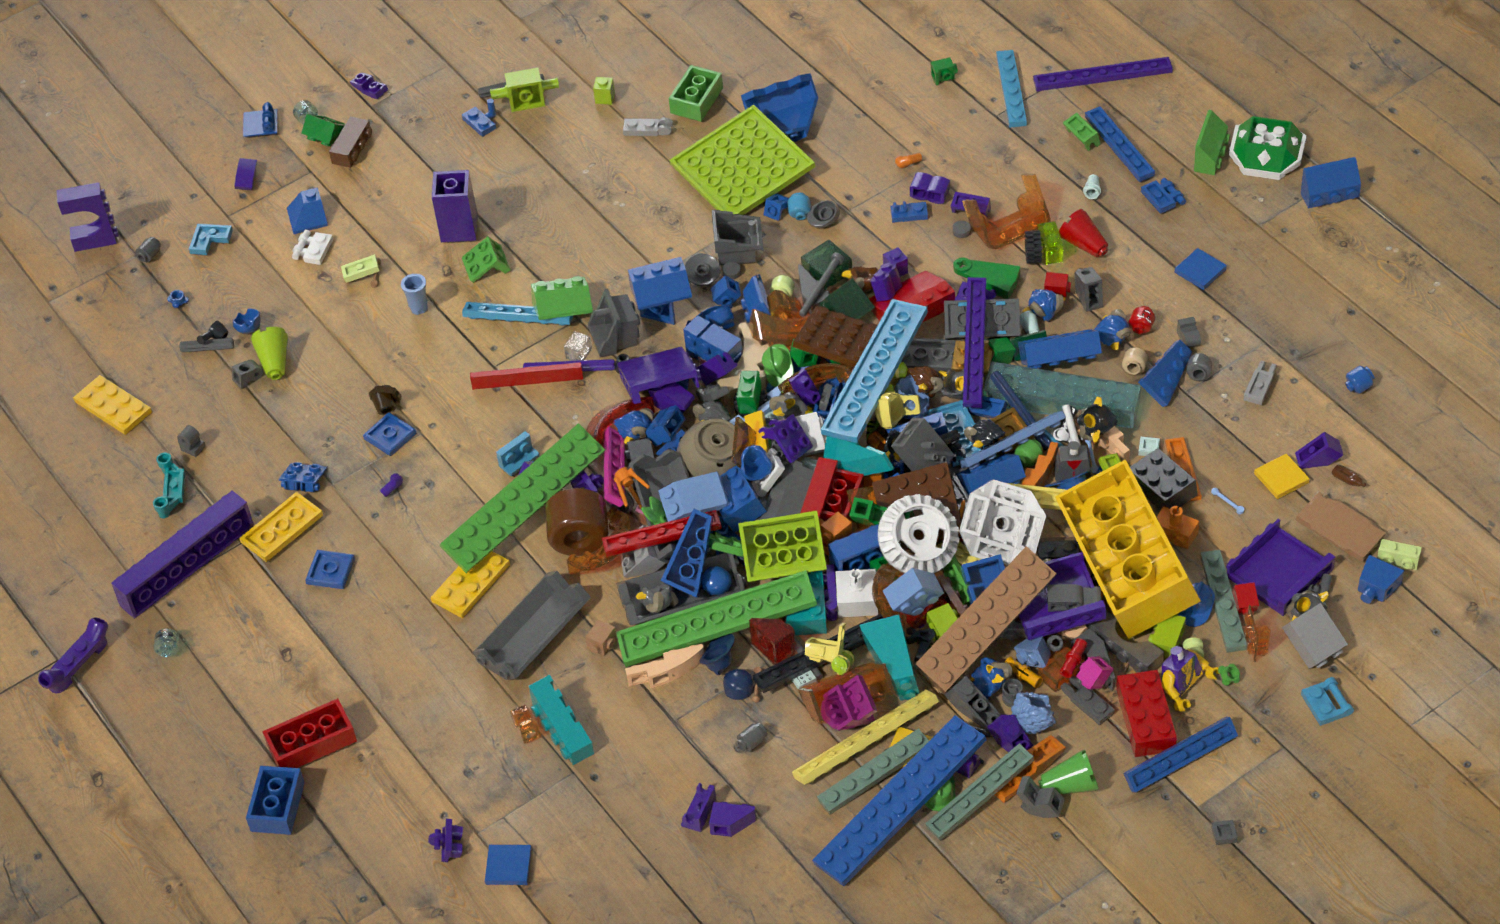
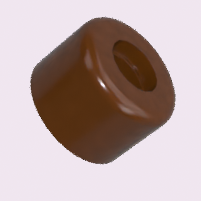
M573 488L560 491L547 501L545 506L547 540L555 551L568 556H584L594 553L603 547L602 538L607 537L609 532L607 504L600 494L589 489Z

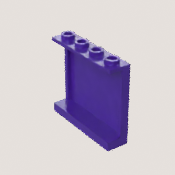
M682 346L617 363L621 381L634 404L641 402L639 391L689 378L693 380L697 388L700 387V371L697 369L696 364L693 363L692 358L689 357L688 351L685 352Z
M1277 519L1273 524L1270 523L1261 535H1257L1248 547L1245 546L1235 559H1230L1226 568L1228 579L1237 585L1255 582L1258 599L1284 616L1294 594L1303 593L1312 584L1315 586L1321 581L1323 574H1329L1334 569L1335 556L1331 553H1328L1325 557L1321 556L1280 528L1281 520Z
M1083 552L1044 562L1056 573V576L1048 585L1077 584L1083 588L1095 587L1085 565ZM1046 586L1019 615V618L1029 641L1106 619V608L1103 600L1066 611L1048 612Z

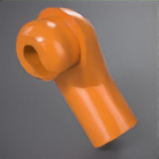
M916 153L904 157L898 156L895 159V163L899 168H905L913 163L921 162L922 155Z

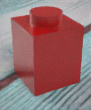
M1046 272L1044 290L1053 291L1066 298L1067 293L1071 292L1072 282H1068L1069 274Z
M1255 582L1234 585L1232 593L1238 614H1254L1259 607Z

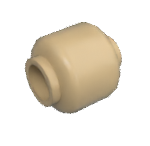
M1137 347L1128 349L1122 361L1124 371L1130 375L1142 374L1148 362L1146 352Z

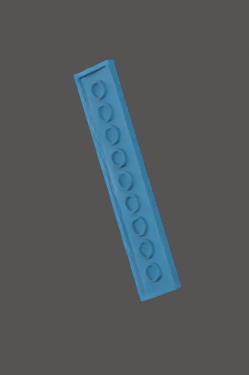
M895 299L891 300L821 428L822 435L858 443L877 407L878 400L886 391L928 312L926 306Z

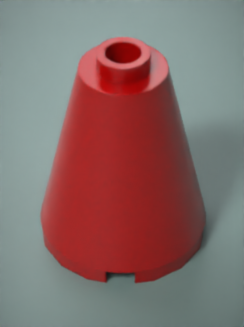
M1083 209L1075 211L1069 216L1071 220L1068 223L1064 222L1058 235L1061 239L1096 258L1099 256L1103 257L1108 252L1107 241L1086 211Z

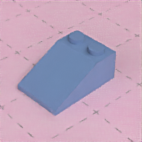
M718 472L676 481L658 490L667 521L689 517L694 508L705 513L713 510L718 511L729 505Z

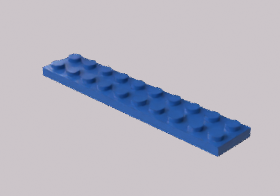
M954 715L812 860L814 865L844 887L987 741L985 735Z

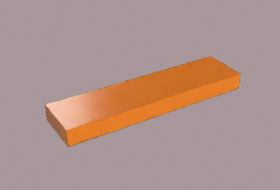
M1184 437L1166 439L1165 447L1168 457L1196 480L1198 495L1190 501L1201 500L1202 495Z

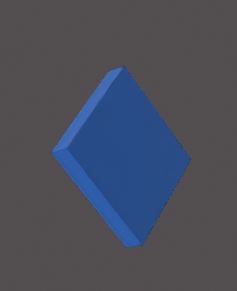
M1197 248L1175 268L1174 273L1204 290L1226 270L1227 265Z
M388 412L363 434V438L387 455L392 456L417 433L415 428Z
M317 550L305 579L306 584L344 589L355 560L354 555Z
M489 844L485 884L528 885L531 845Z

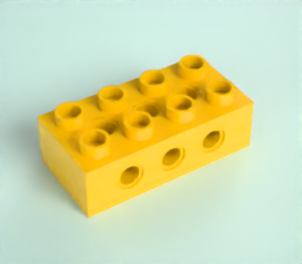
M1126 459L1055 496L1114 616L1128 639L1201 602Z

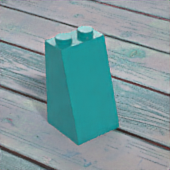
M899 614L861 624L860 629L868 651L900 701L910 700L918 695L920 692Z

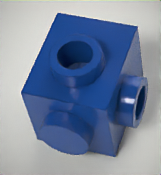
M724 276L711 288L713 302L721 306L732 304L741 296L739 282L727 276Z

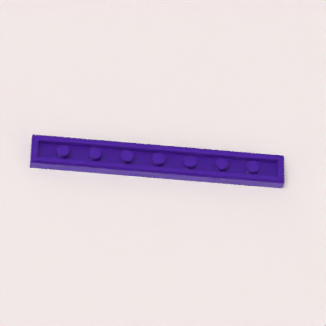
M1169 57L1033 75V82L1037 92L1172 73L1173 68Z
M968 277L963 407L982 408L986 278Z

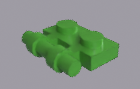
M717 532L710 534L708 546L711 549L744 557L742 543L736 537H724Z

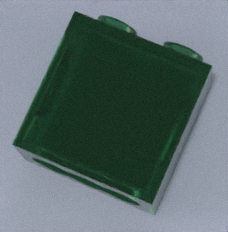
M831 240L825 241L801 256V265L804 269H808L811 276L818 281L831 263L833 253H839L844 257L843 263L837 265L823 287L824 290L846 278L842 276V272L852 268V259Z
M853 278L828 295L820 303L821 307L836 313H843L845 316L854 319H862L875 308Z

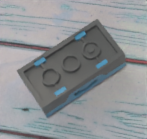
M1019 299L986 300L984 340L1006 337L1010 340L1011 338L1019 337ZM967 300L944 301L945 340L965 341Z

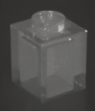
M574 331L564 345L566 359L570 361L585 360L592 350L591 336Z

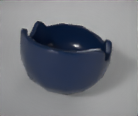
M745 669L728 671L723 678L725 695L733 700H742L749 697L754 691V682L751 674Z

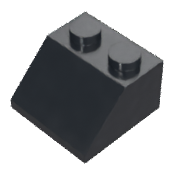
M1075 537L1040 538L1037 546L1038 557L1043 561L1045 559H1058L1070 554L1079 553L1078 542Z

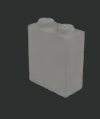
M1321 603L1282 627L1309 669L1315 665L1317 668L1323 666L1328 662L1326 658L1329 656L1337 657L1344 652L1342 648L1348 645Z

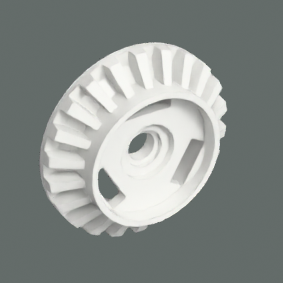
M920 494L908 495L896 500L884 512L878 526V542L882 554L894 568L903 573H906L911 568L935 573L952 560L959 543V528L956 525L955 517L950 513V509L941 504V501L935 500L931 496H922ZM916 509L923 512V515L905 519L904 516L905 512ZM939 529L944 531V541L941 548L935 547ZM915 530H921L924 533L922 540L915 539ZM900 540L904 542L915 553L914 556L905 552L898 542Z

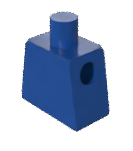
M1369 555L1358 584V591L1362 593L1360 596L1361 600L1368 604L1373 599L1384 602L1402 584L1404 570Z

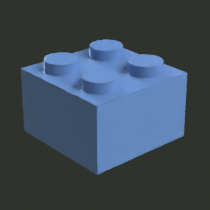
M911 568L883 590L893 611L913 616L921 614L925 607L935 603L939 599L938 597L944 594L934 573L916 568Z

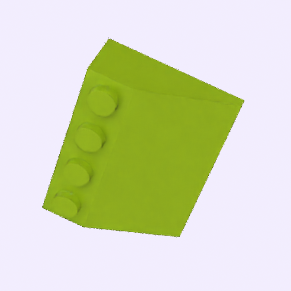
M817 511L738 523L748 582L790 576L805 570L807 573L827 570Z

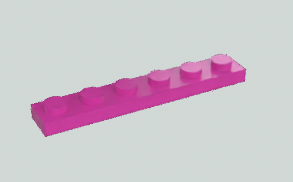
M608 427L604 432V499L610 504L621 507L624 503L614 481V474L619 469L625 467L624 438L619 435L618 431Z

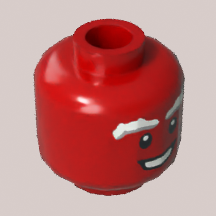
M1140 306L1133 310L1128 324L1133 332L1145 334L1151 331L1156 317L1151 308Z

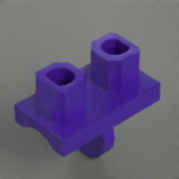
M802 368L795 377L789 379L792 389L799 395L801 401L806 406L811 403L815 404L821 399L820 393L805 369Z
M583 471L570 483L572 488L584 487V489L598 493V490L603 488L604 478L600 474H590L588 477L586 472Z
M447 818L445 820V827L442 828V833L440 829H435V833L428 836V842L434 846L435 850H439L440 846H442L441 862H448L449 857L460 858L462 854V844L452 843V839L461 840L463 827L452 825V819Z

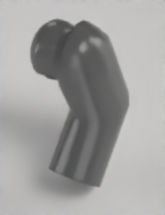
M1323 574L1321 583L1315 586L1313 584L1310 585L1308 590L1318 594L1326 591L1329 592L1332 576Z

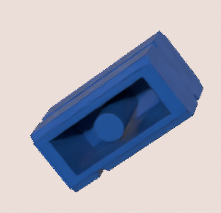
M674 405L668 409L660 410L647 428V437L650 438L653 445L657 446L671 441L684 423L685 417L678 406Z

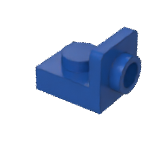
M777 193L767 198L764 216L780 220L782 210L788 207L787 201L789 198Z

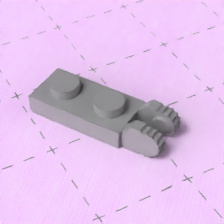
M665 117L661 119H625L623 135H669L672 130L673 121Z
M1260 361L1244 393L1243 400L1262 405L1272 383L1277 367L1276 364L1272 363L1269 372L1264 371L1265 361Z

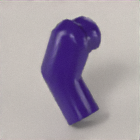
M397 473L392 474L390 481L380 489V492L387 497L402 485V476H399Z

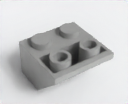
M642 525V526L639 527L638 529L644 528V527H648V526ZM654 545L620 554L623 575L626 578L656 572L665 564V562L658 560Z

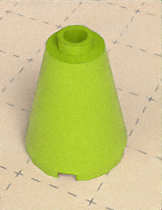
M266 327V331L262 332L259 329L251 336L252 345L266 376L272 380H278L285 374L288 334L285 333V329L280 327Z

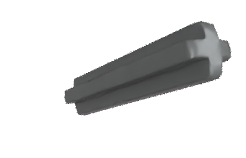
M233 338L208 339L204 344H199L197 340L181 341L179 344L181 352L232 349L234 347Z

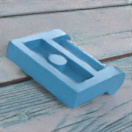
M1334 677L1327 678L1322 683L1301 690V696L1320 726L1347 717L1354 712L1352 705L1347 703L1339 690L1338 683ZM1325 691H1331L1341 707L1340 709L1336 710Z

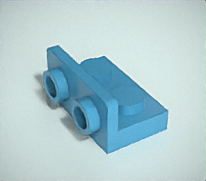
M526 431L496 452L499 467L510 476L520 471L524 461H534L539 457V452L532 447L530 434Z

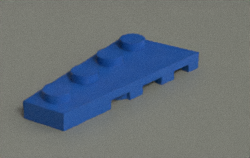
M1181 340L1175 341L1164 353V356L1155 363V366L1146 373V376L1139 380L1138 383L1162 407L1169 404L1192 351Z

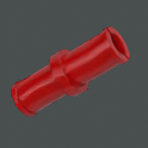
M1077 638L1071 651L1067 652L1066 660L1059 671L1063 677L1071 678L1076 666L1081 663V656L1088 646L1085 640Z

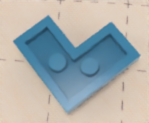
M197 224L189 246V253L207 255L211 242L229 243L233 232L232 226Z

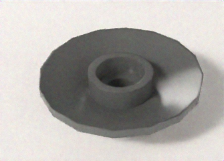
M696 254L690 257L685 264L688 281L694 285H710L719 277L720 265L716 258L711 255Z

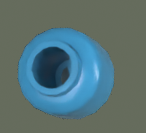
M801 192L794 193L787 201L788 212L792 218H796V220L806 219L808 212L811 210L810 198Z

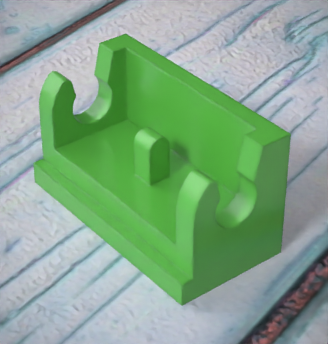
M1075 113L1063 122L1066 130L1069 133L1072 132L1088 151L1091 149V143L1096 147L1101 145L1098 132L1078 113Z

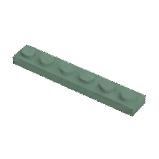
M1221 551L1201 552L1200 559L1207 584L1215 594L1213 606L1226 653L1247 650L1246 639Z
M918 728L818 795V801L831 815L908 763L929 740Z
M1019 743L926 822V827L941 841L1034 761V757Z

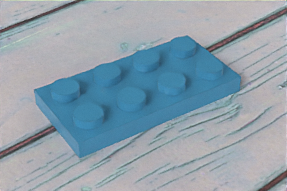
M963 400L928 410L927 415L942 411L948 432L958 430V433L961 434V437H959L960 444L966 451V457L981 450L973 447L974 443L970 442L964 434L965 428L968 426L972 427L975 423L967 407H963ZM957 455L956 462L951 460L952 466L960 465L959 461L963 459V456Z

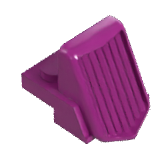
M856 675L844 685H836L823 695L821 718L833 729L840 731L871 724L875 721L873 714L878 710L862 675Z

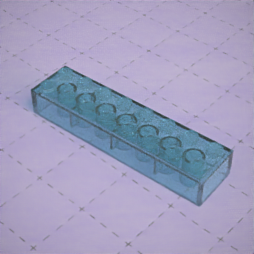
M991 361L983 388V396L1005 400L1008 403L990 379L992 373L999 371L1029 412L1051 415L1055 412L1063 411L1062 406L1067 404L1082 410L1092 405L1096 397H1101L1102 405L1109 407L1114 416L1117 417L1118 422L1116 426L1134 427L1140 403L1141 385Z

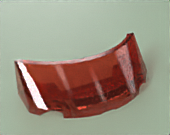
M640 397L641 402L634 404L631 399L613 403L599 411L591 419L586 431L604 448V442L602 441L604 440L603 430L613 424L617 418L632 411L648 408L654 414L653 398Z

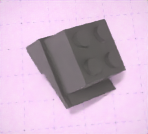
M712 210L715 253H718L719 265H724L728 262H736L738 264L756 262L755 250L764 251L760 217Z
M605 289L597 309L592 312L588 328L599 357L617 354V350L637 346V338L640 337L638 329L640 318L638 314H635L634 302L630 301L628 294L611 296L609 290Z

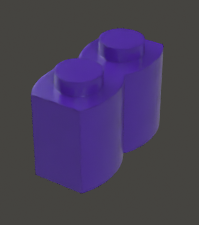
M917 172L910 185V197L917 200H928L935 204H944L950 190V180L942 176H931L927 173Z
M885 263L880 266L881 268L871 278V284L877 301L890 300L894 297L896 291L902 287L896 264Z

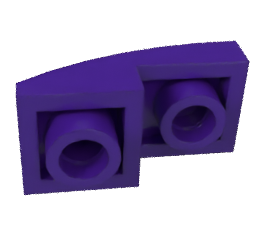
M362 72L350 81L353 87L374 99H378L388 90L386 84L374 81L372 75Z
M239 159L234 185L235 189L253 190L257 160Z

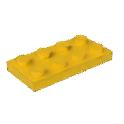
M101 375L73 397L75 403L124 435L129 433L152 413L151 407Z
M295 492L241 536L240 542L267 562L323 516V512L301 494Z
M492 551L467 574L458 566L431 596V601L449 612L464 618L510 566V561Z

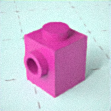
M1100 656L1088 657L1080 666V671L1076 677L1082 681L1081 684L1087 689H1101L1114 669Z

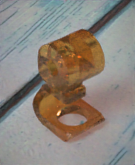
M526 705L510 711L515 727L520 726L524 744L541 737L539 726L531 718ZM536 732L533 737L526 738L528 734Z

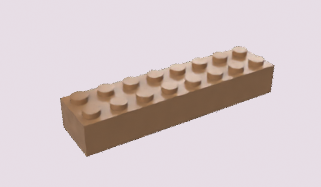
M1026 546L917 661L914 667L941 693L945 694L1054 579L1056 573Z

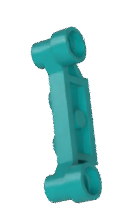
M167 452L160 453L156 458L158 466L165 475L163 496L155 498L153 506L162 519L169 517L170 512L179 503H183L184 468H178L173 463L171 455Z

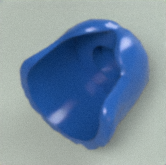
M752 445L743 450L741 455V474L743 477L750 481L763 479L771 473L772 462L761 446Z

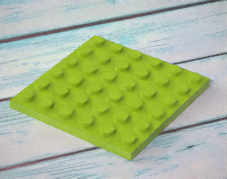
M755 105L747 108L669 160L670 164L716 210L729 211L738 215L746 214L767 198L816 167L815 162Z

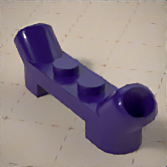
M97 617L89 619L86 631L51 669L43 670L39 673V684L43 688L49 689L52 693L65 691L73 683L71 677L94 652L99 654L106 647L107 639L105 635L109 626L108 623Z

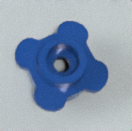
M181 290L172 291L167 298L174 308H178L189 301L188 297H185L184 292Z

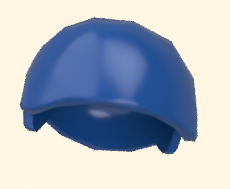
M252 308L247 309L245 314L239 312L236 318L233 319V327L243 334L257 331L261 321L260 312Z
M710 567L702 576L701 588L710 595L726 593L731 586V575L722 567Z

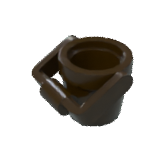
M390 385L375 386L369 392L370 400L373 402L379 415L393 412L396 409L395 402L400 403L402 397L400 392Z

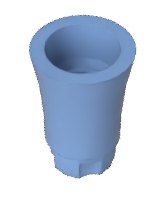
M420 274L405 276L401 281V288L405 293L409 308L415 315L425 313L428 309L425 277Z

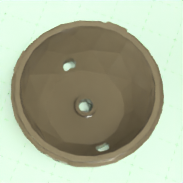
M709 419L698 422L688 429L680 439L676 452L681 453L689 478L718 472L721 476L737 464L741 468V455L743 450L749 446V443L743 431L734 424L722 419ZM717 464H723V467H718Z

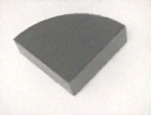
M826 384L824 386L819 404L820 410L826 411L833 385Z

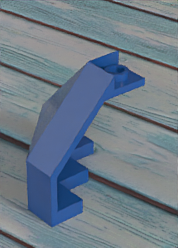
M811 73L798 75L790 80L776 82L765 88L751 90L741 95L745 110L755 105L793 142L807 137L818 101Z

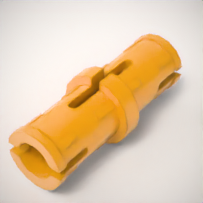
M1011 656L1005 660L1004 663L1011 665L1012 673L1019 680L1026 681L1036 689L1040 687L1043 678L1031 671L1028 665H1022ZM1018 669L1022 670L1023 672H1025V673L1028 674L1029 676H1026L1025 674H1023L1022 672H1020Z

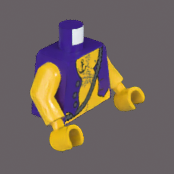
M1175 646L1171 648V655L1162 664L1161 684L1170 699H1174L1175 710L1182 712L1186 711L1185 708H1190L1191 703L1188 699H1181L1180 697L1204 674L1203 670H1205V675L1208 679L1217 680L1213 672L1216 674L1220 673L1218 672V667H1210L1209 662L1199 653L1192 649L1186 650L1180 646Z

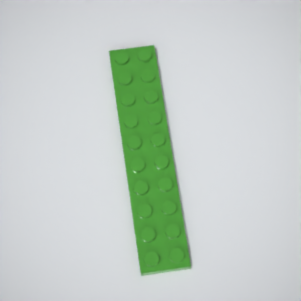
M578 423L442 541L439 546L467 574L541 509L553 495L560 492L605 452V449Z
M805 570L617 631L616 634L625 667H629L663 656V653L670 650H678L755 626L756 623H764L762 620L771 621L817 606V602L807 571Z

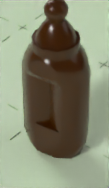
M1336 465L1332 470L1334 477L1349 485L1366 486V483H1363L1357 473L1342 465Z

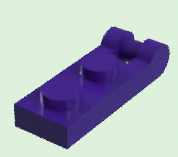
M826 565L827 573H823V585H828V589H824L825 601H827L825 603L826 618L828 621H835L838 618L834 565Z

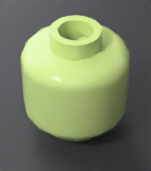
M785 275L775 277L770 287L771 297L778 302L790 300L795 288L794 281Z

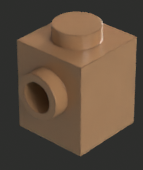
M600 620L596 621L585 637L587 649L605 656L608 650L613 648L617 639L615 627Z

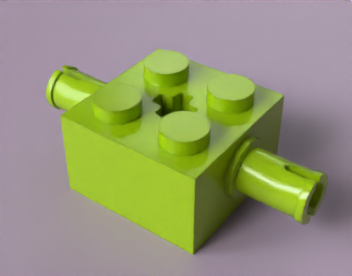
M532 68L504 73L505 87L490 89L493 100L507 97L510 102L511 112L544 107V90L559 88V82L557 77L542 80L539 69Z

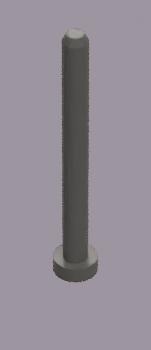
M836 252L832 254L831 263L799 312L801 317L806 316L837 265L843 263L844 257Z

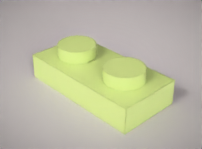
M375 254L341 266L346 283L380 271Z

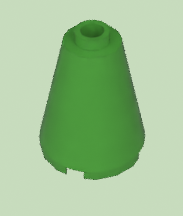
M1085 749L1040 775L1042 780L1038 781L1040 789L1054 787L1059 794L1099 790Z

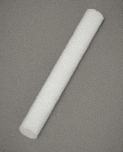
M1064 405L1062 409L1066 417L1065 420L1071 441H1076L1080 444L1070 405Z

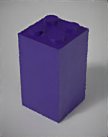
M469 170L433 172L432 202L441 243L476 241L478 213Z

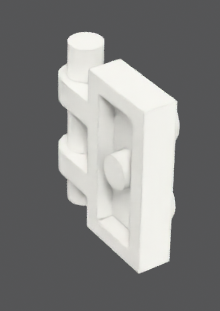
M304 230L298 238V244L293 248L292 258L298 260L299 256H302L305 263L321 265L333 241V237L330 234L315 232L313 237H309L311 232Z
M773 448L767 453L768 458L772 462L771 473L763 479L752 482L754 490L760 497H764L785 469L780 458L775 456L777 451Z

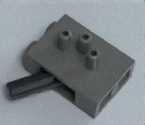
M912 418L891 447L911 471L944 462L950 465V461L955 455L947 445L958 441L961 434L958 433V430H952L938 435L925 418Z

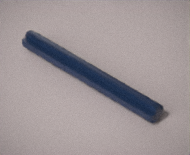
M999 371L992 373L990 379L1010 406L1015 408L1025 424L1029 426L1037 422ZM1045 432L1035 436L1036 441L1042 445L1043 450L1049 449L1051 440Z

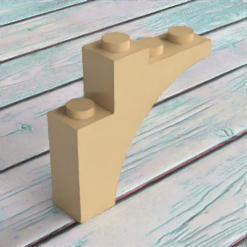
M745 322L738 325L739 336L744 345L742 356L737 363L738 366L721 379L716 380L717 385L727 386L729 390L728 394L721 397L725 405L734 402L741 371H759L762 385L761 390L766 389L765 380L767 378L762 364V356L770 345H763L760 340H757L754 330L749 328Z

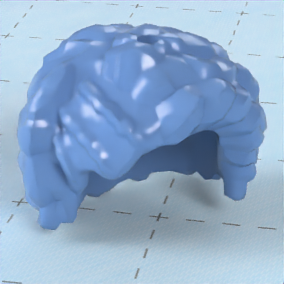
M912 375L906 376L905 379L901 378L894 388L895 393L901 395L919 396L921 413L903 416V418L909 420L924 417L928 413L927 408L929 407V396L925 393H918L919 387L915 384L916 382ZM907 400L906 403H903V406L909 410L915 409V403L912 400Z
M1020 692L1016 694L1011 711L1025 733H1041L1042 730L1056 723L1053 717L1054 712L1050 710L1051 705L1049 704L1048 695H1039L1033 692Z

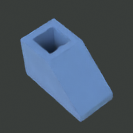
M1043 636L1029 641L1025 639L1014 647L1017 653L1016 657L1022 665L1044 668L1051 655Z

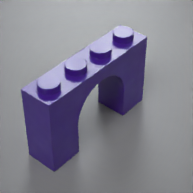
M99 182L57 190V203L62 215L87 211L99 216L96 221L90 224L69 227L70 240L74 252L117 244L118 228L113 225L115 224L114 216L109 213L111 212L109 201H105L107 199L105 189H101Z

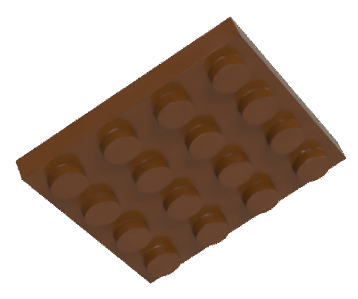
M816 306L794 339L792 347L855 368L878 325H872L860 319L845 316L843 313H836L825 307Z
M947 462L872 482L877 505L888 508L896 500L904 496L915 494L931 496V498L941 501V504L950 509V513L955 517L956 525L960 530L962 520ZM912 510L915 517L923 515L922 510ZM941 529L938 531L936 545L944 541V531ZM915 530V539L922 540L924 533L921 530ZM958 532L959 539L962 538L960 532ZM901 540L898 542L905 552H912Z

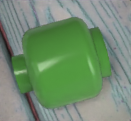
M1029 439L1020 444L1015 449L1014 454L1019 455L1022 466L1031 468L1036 464L1038 456L1043 455V447L1038 441Z

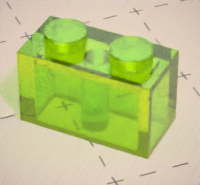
M1056 222L1038 224L1037 230H1040L1042 255L1045 265L1063 262L1064 246Z

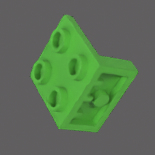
M489 236L462 256L469 279L473 283L493 267L505 274L511 270L502 246Z

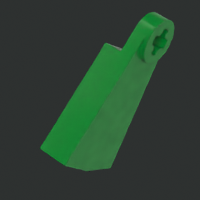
M965 257L957 258L953 263V270L957 275L967 278V282L968 277L986 278V290L994 289L996 290V296L1004 299L1010 298L1016 289L1020 277V266L970 260Z

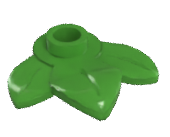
M650 496V507L641 508L644 515L654 525L668 522L661 501Z

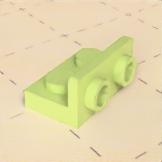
M1382 539L1377 558L1393 566L1417 570L1422 547Z

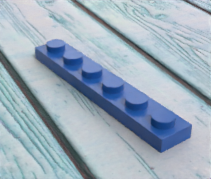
M1101 106L1085 112V118L1139 182L1155 176V170Z
M1226 716L1123 774L1131 792L1136 793L1237 737L1238 734L1231 718Z

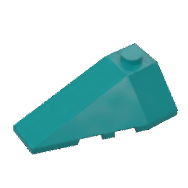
M826 436L824 458L838 460L837 469L864 474V476L894 469L885 452L870 446L864 448L859 445V442L854 443Z

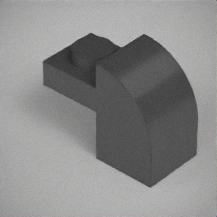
M1030 776L1022 777L1016 793L1023 801L1021 808L1024 811L1042 818L1059 817L1065 801L1054 787L1040 789Z

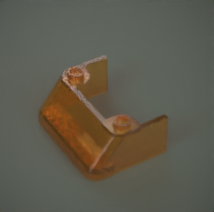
M1036 174L1021 175L1026 192L1017 198L1019 211L992 223H989L987 217L981 214L976 200H962L971 228L988 248L999 249L1024 238L1025 231L1042 230L1049 226L1051 217Z
M868 662L849 669L844 675L835 674L800 687L798 689L800 697L812 720L818 722V724L825 722L821 715L823 695L836 685H844L856 675L863 676L874 702L885 700V695H895L896 693L886 664Z

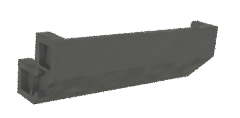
M671 449L664 451L656 459L642 454L629 463L630 468L650 486L647 489L633 477L642 507H650V496L661 501L658 490L673 482L689 478L681 453ZM645 516L646 521H647V525H648V526L654 525V523L651 522V521H649V520L647 519V517ZM679 539L654 545L658 560L669 563Z
M798 461L783 465L785 469L771 488L765 504L767 512L761 515L760 520L799 514L815 467L813 470L803 467V463Z
M721 553L707 557L705 560L703 574L708 568L719 566L727 570L731 575V586L726 593L710 595L700 587L699 597L696 598L672 586L671 591L675 593L679 603L675 607L668 606L658 613L648 611L641 600L636 598L638 592H642L646 586L651 590L658 585H662L661 578L666 569L617 582L620 600L623 608H625L628 623L630 625L642 623L744 591L747 583L745 577H741V574L737 572L736 567L739 566L737 556Z
M557 570L548 572L472 653L476 656L477 662L506 680L516 679L591 597L579 583L569 585Z

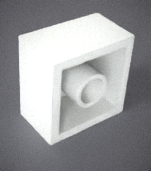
M875 569L836 571L838 618L878 615Z

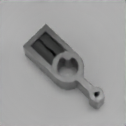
M1077 584L1047 585L1048 612L1066 611L1101 601V588H1083Z

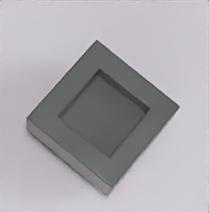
M1233 820L1212 822L1211 828L1216 845L1237 842L1238 837Z

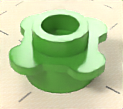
M1231 663L1226 667L1220 666L1218 668L1223 685L1227 686L1232 682L1238 683L1240 681L1239 669Z

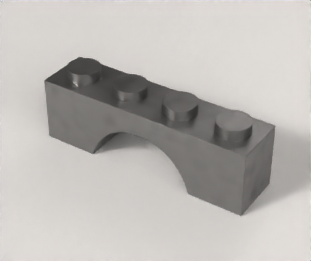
M1106 610V619L1086 624L1088 629L1090 628L1103 640L1106 651L1112 652L1121 662H1128L1129 666L1136 673L1157 670L1163 664L1164 651L1150 641L1130 643L1120 638L1116 632L1117 619L1109 611Z

